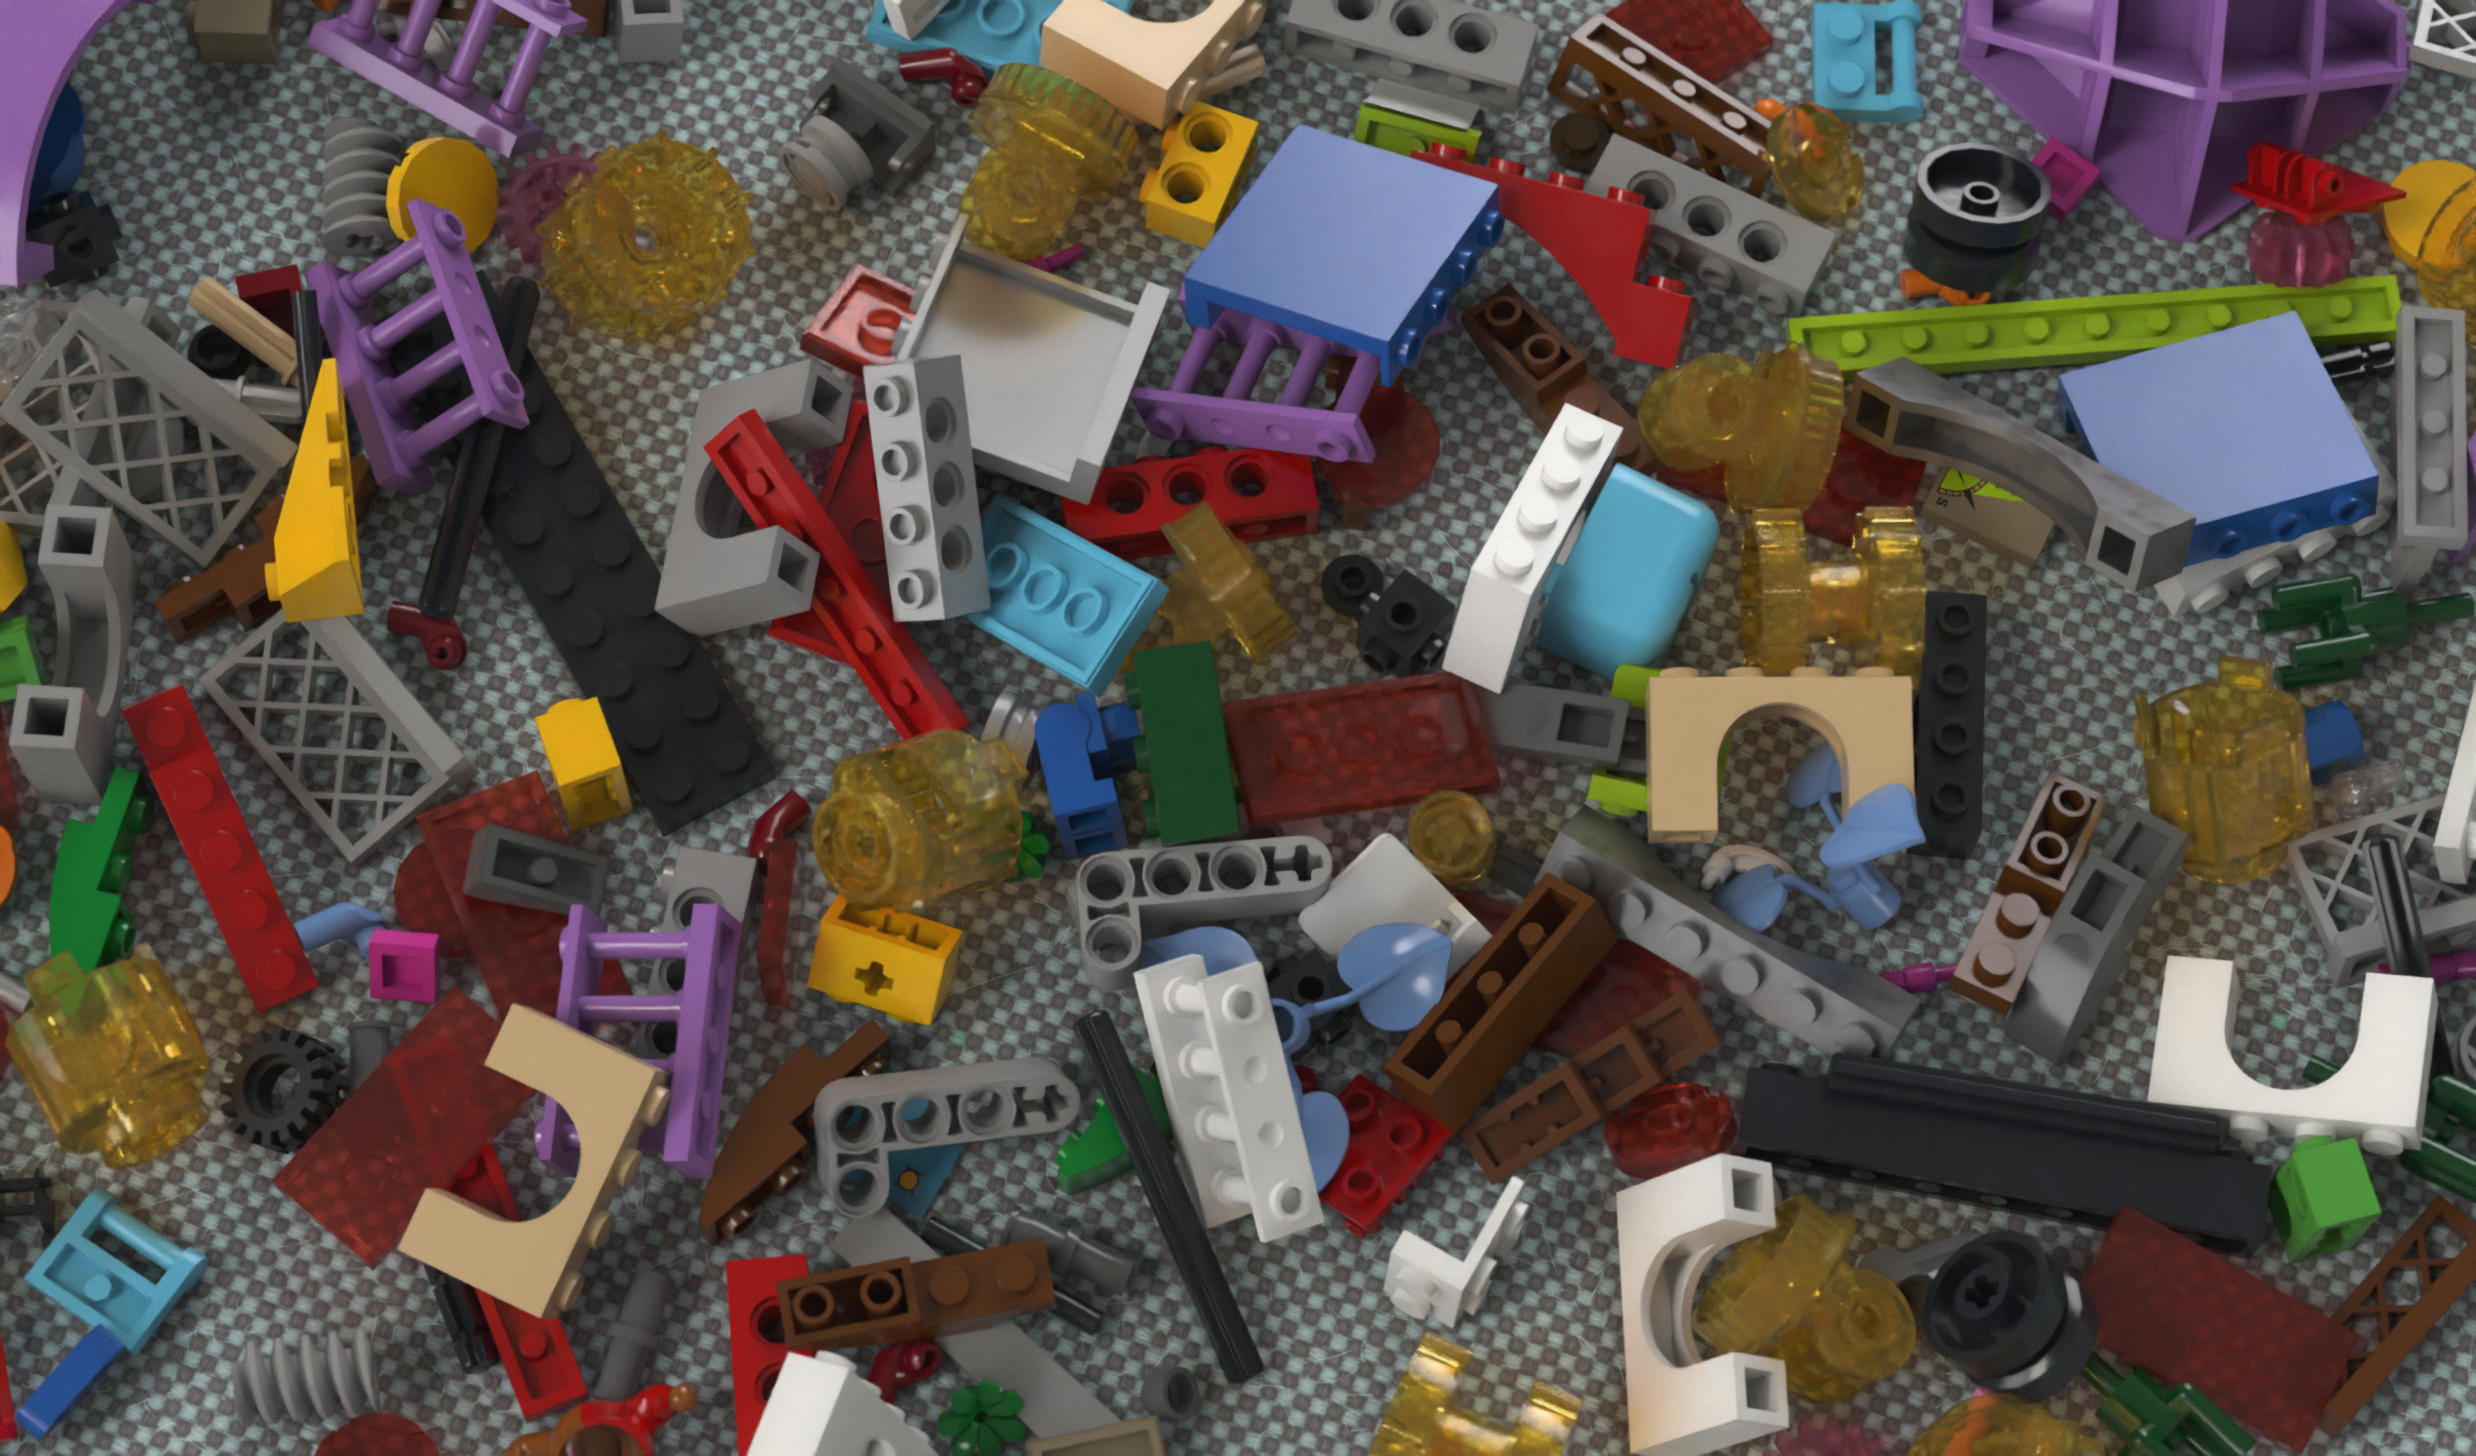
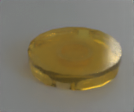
M1804 102L1798 106H1791L1783 110L1772 120L1767 134V154L1774 180L1786 200L1803 217L1817 223H1828L1841 219L1860 205L1865 186L1864 165L1859 153L1852 155L1846 143L1847 140L1852 138L1846 125L1832 111L1814 102Z

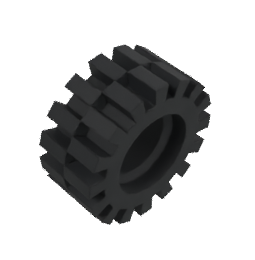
M279 1027L272 1028V1034L265 1031L253 1034L256 1046L242 1042L236 1049L243 1057L242 1061L239 1064L228 1060L224 1071L234 1074L232 1083L221 1082L220 1094L232 1099V1101L221 1104L223 1115L233 1118L228 1126L234 1133L243 1135V1140L289 1155V1151L296 1154L309 1152L308 1144L320 1147L328 1141L322 1132L323 1128L336 1132L342 1123L333 1117L336 1108L346 1112L348 1110L350 1100L339 1097L340 1090L351 1089L350 1077L339 1074L340 1071L347 1068L343 1058L334 1055L336 1050L329 1044L292 1029L290 1031ZM290 1067H295L300 1076L298 1095L292 1106L285 1113L275 1115L271 1106L273 1087L284 1071Z

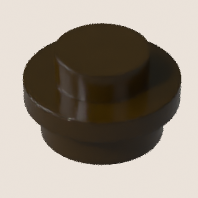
M1571 113L1561 117L1553 125L1549 137V148L1555 160L1563 168L1572 172H1585L1596 167L1610 141V135L1605 124L1597 117L1587 113Z

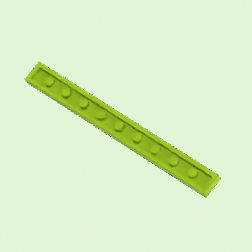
M2396 275L1797 317L1788 318L1785 330L1793 384L1854 380L1855 373L1903 356L1935 374L2108 362L2295 310L2314 347L2370 343L2379 340L2396 341V316L2402 304Z

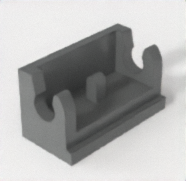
M840 57L831 64V69L808 93L801 105L808 113L799 124L800 133L801 128L814 115L824 116L835 122L857 142L868 157L874 172V177L869 181L894 199L936 153L934 122Z

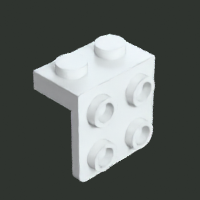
M1389 833L1379 835L1330 883L1326 893L1319 900L1306 907L1300 913L1298 919L1300 927L1332 960L1335 959L1337 961L1344 946L1355 935L1373 926L1388 923H1413L1433 928L1450 937L1454 946L1447 981L1456 973L1463 972L1482 950L1483 946L1493 937L1394 835Z
M1515 1176L1511 1178L1464 1262L1403 1230L1391 1251L1383 1288L1384 1291L1392 1295L1390 1298L1391 1302L1401 1311L1412 1317L1425 1319L1429 1315L1452 1329L1463 1310L1474 1316L1492 1284L1490 1277L1498 1262L1493 1259L1494 1255L1506 1260L1524 1227L1521 1223L1529 1209V1205L1522 1202L1521 1197L1526 1182Z

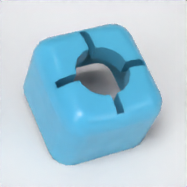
M1617 463L1564 565L1555 562L1542 593L1548 596L1549 599L1535 645L1612 682L1614 681L1616 669L1620 664L1661 668L1680 631L1681 625L1684 623L1703 585L1720 537V529L1714 511L1693 497L1621 463Z

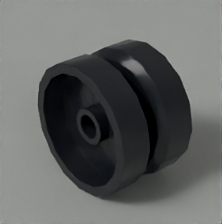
M1968 142L1945 145L1930 152L1917 167L1912 191V208L1908 212L1903 236V252L1914 269L1931 281L1946 287L1976 293L2011 289L2025 282L2035 269L2041 244L2040 230L2046 222L2051 200L2050 182L2041 168L2019 153L1997 145Z
M2012 1230L1985 1233L1962 1245L1938 1270L1927 1289L1922 1312L1926 1339L1935 1350L1953 1367L1964 1372L1969 1380L1990 1399L2008 1406L2036 1404L2060 1392L2084 1367L2095 1347L2100 1323L2095 1298L2085 1286L2065 1267L2059 1265L2031 1236Z

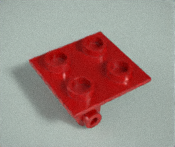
M2268 140L2253 144L2246 153V162L2249 165L2248 180L2230 184L2231 191L2254 199L2256 206L2264 209H2280L2295 215V221L2305 225L2328 224L2332 221L2334 215L2346 212H2376L2380 210V206L2383 203L2407 198L2406 191L2332 163L2323 162L2309 155L2301 154L2298 151Z
M1357 1074L1337 1097L1344 1107L1349 1121L1350 1138L1348 1149L1339 1170L1329 1184L1318 1193L1320 1201L1346 1217L1343 1221L1344 1226L1353 1235L1363 1239L1368 1232L1376 1234L1381 1229V1221L1392 1210L1391 1205L1393 1203L1402 1205L1406 1200L1403 1191L1406 1188L1414 1191L1419 1185L1418 1179L1434 1161L1440 1162L1444 1157L1442 1148L1452 1137L1453 1132Z

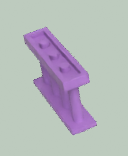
M354 0L349 14L314 23L307 41L308 46L507 158L536 151L544 132V128L526 119L527 112L523 107L552 35L558 38L584 32L589 20L571 11V3L568 0H477L449 71H440L426 63V55L422 52L442 0H415L399 42L391 43L375 34L376 28L372 21L381 0ZM503 7L530 22V25L501 98L492 100L475 90L477 85L473 81V77L500 9Z
M415 198L407 203V207L417 235L359 274L321 261L304 273L309 290H317L319 319L332 356L336 358L343 388L377 485L413 497L419 496L435 485L427 465L428 453L478 420L486 417L520 430L530 424L522 402L524 398L523 387L508 364L464 243L466 231L462 222L452 211ZM427 259L436 287L378 326L373 325L372 323L376 322V318L370 304L373 300L372 295ZM446 312L455 340L399 377H396L389 357L391 347L435 317ZM464 364L474 393L415 431L408 411L410 406L409 400Z
M1183 285L1177 301L1187 319L1185 288ZM1226 307L1210 330L1189 324L1194 335L1167 391L1134 387L1130 396L1150 435L1164 440L1186 439L1320 456L1333 462L1351 460L1372 463L1376 451L1359 415L1381 369L1380 356ZM1424 341L1422 342L1421 351H1420L1419 356H1418V358H1417V360H1416V362H1415L1414 364L1417 363V361H1418V359H1419V357H1420V354H1421V352H1422V350H1423V348H1424V345H1425ZM1233 342L1247 344L1222 397L1194 394L1217 343ZM1278 348L1302 350L1278 404L1248 401L1271 350ZM1336 354L1358 357L1334 411L1304 408L1327 356Z
M718 903L693 904L691 925L687 926L684 932L607 933L608 924L583 904L571 905L568 926L563 928L559 941L563 968L556 1020L594 1037L596 1022H676L678 1035L675 1053H672L669 1059H641L671 1073L666 1084L671 1091L668 1117H665L661 1124H657L654 1127L647 1125L636 1149L639 1151H660L663 1155L662 1161L686 1178L712 1179L742 923ZM684 959L686 968L683 989H680L676 995L599 996L603 960ZM546 1095L544 1116L538 1120L535 1128V1146L539 1154L538 1161L563 1177H576L579 1151L581 1150L577 1129L567 1111L556 1100Z

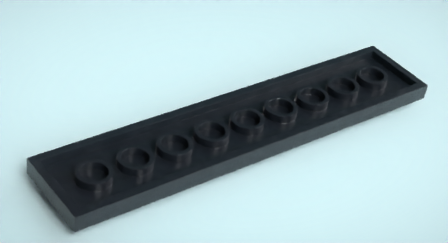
M482 269L476 272V276L495 324L501 300ZM397 312L390 314L372 324L378 326L379 324H381ZM446 312L435 317L391 347L389 357L398 376L455 340ZM526 346L518 380L524 390L522 402L530 424L521 430L505 424L480 519L583 699L588 700L597 696L621 765L662 837H665L776 778L775 769L697 635L687 632L654 610L662 575L529 347ZM463 364L412 398L426 424L474 393L465 365ZM465 430L439 446L453 472L455 471Z

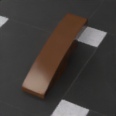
M1688 986L1462 1126L1458 1132L1491 1186L1724 1041Z

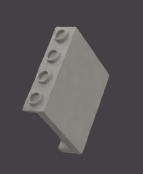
M960 213L951 236L941 232L938 235L928 263V268L935 270L932 279L921 275L909 306V311L915 312L916 316L913 322L905 319L901 320L890 349V354L896 356V360L960 354L973 463L1089 506L1130 402V396L1134 387H1136L1158 331L1171 289L1147 281L1139 304L1130 303L964 242L963 238L969 216Z

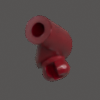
M944 47L901 53L900 73L905 82L941 79L952 87L950 95L958 106L971 108L982 102L984 98L983 90L988 85L983 69L954 48Z
M395 600L392 602L387 617L388 631L419 637L427 653L428 662L437 669L453 670L464 662L467 655V641L454 617L448 622L430 620L421 615L418 605Z
M793 789L761 815L751 829L745 856L757 859L758 868L766 878L773 879L792 862L791 853L783 848L780 842L812 814L808 803Z
M930 1339L892 1345L881 1350L875 1356L867 1381L882 1390L879 1398L894 1406L900 1389L928 1379L940 1370L944 1359L943 1350L938 1343Z

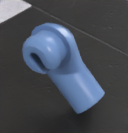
M351 902L338 903L293 923V928L305 953L340 938L351 944L358 945L361 956L369 958V941L374 929L387 930L389 923L380 913Z

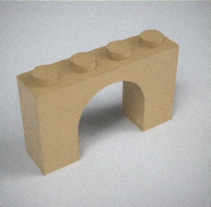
M1064 0L1042 25L1039 65L1163 131L1178 112L1185 114L1191 109L1199 95L1201 85L1211 74L1218 76L1222 73L1237 43L1243 37L1250 39L1256 33L1262 23L1265 11L1274 0H1209L1211 5L1202 13L1190 19L1172 23H1156L1141 20L1124 13L1102 0Z
M1674 667L1661 670L1660 677H1649L1645 690L1648 843L1714 842L1718 832L1717 757L1719 748L1737 728L1752 720L1776 716L1798 720L1815 729L1829 743L1836 755L1841 772L1842 824H1844V818L1848 810L1858 800L1882 786L1893 783L1903 784L1915 799L1911 676H1894V670L1887 667H1866L1857 669L1855 677H1829V670L1826 668L1801 667L1791 670L1790 677H1764L1763 669L1737 667L1726 670L1725 677H1699L1698 669Z
M513 1003L484 1065L545 1093L556 1100L567 1111L575 1124L580 1139L581 1159L576 1180L567 1196L553 1210L541 1217L525 1222H514L503 1218L445 1189L426 1188L397 1250L540 1319L558 1318L561 1310L568 1312L579 1297L585 1281V1275L579 1273L589 1249L597 1250L604 1242L611 1228L614 1214L609 1212L608 1208L618 1187L620 1186L625 1189L633 1180L640 1166L642 1152L636 1148L647 1125L656 1126L668 1106L671 1091L666 1089L665 1086L671 1073L531 1007Z

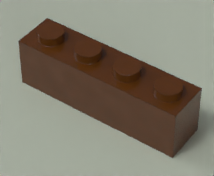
M1549 872L1544 875L1443 994L1439 1003L1431 1008L1383 1065L1384 1070L1405 1103L1453 1132V1136L1457 1133L1617 942L1595 898Z

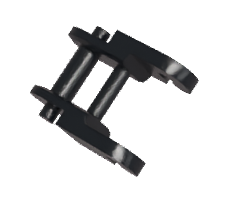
M36 1167L34 1177L4 1179L0 1171V1224L5 1223V1217L36 1214L44 1230V1235L41 1236V1244L45 1251L55 1239V1204L49 1195H46V1188L52 1187V1179L45 1178L43 1167ZM33 1191V1205L5 1207V1193Z

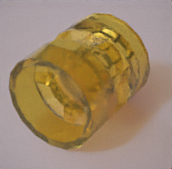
M1457 790L1439 791L1426 797L1413 810L1408 823L1409 845L1415 858L1443 886L1448 888H1466L1481 881L1492 870L1494 860L1498 855L1497 836L1485 808L1473 796Z

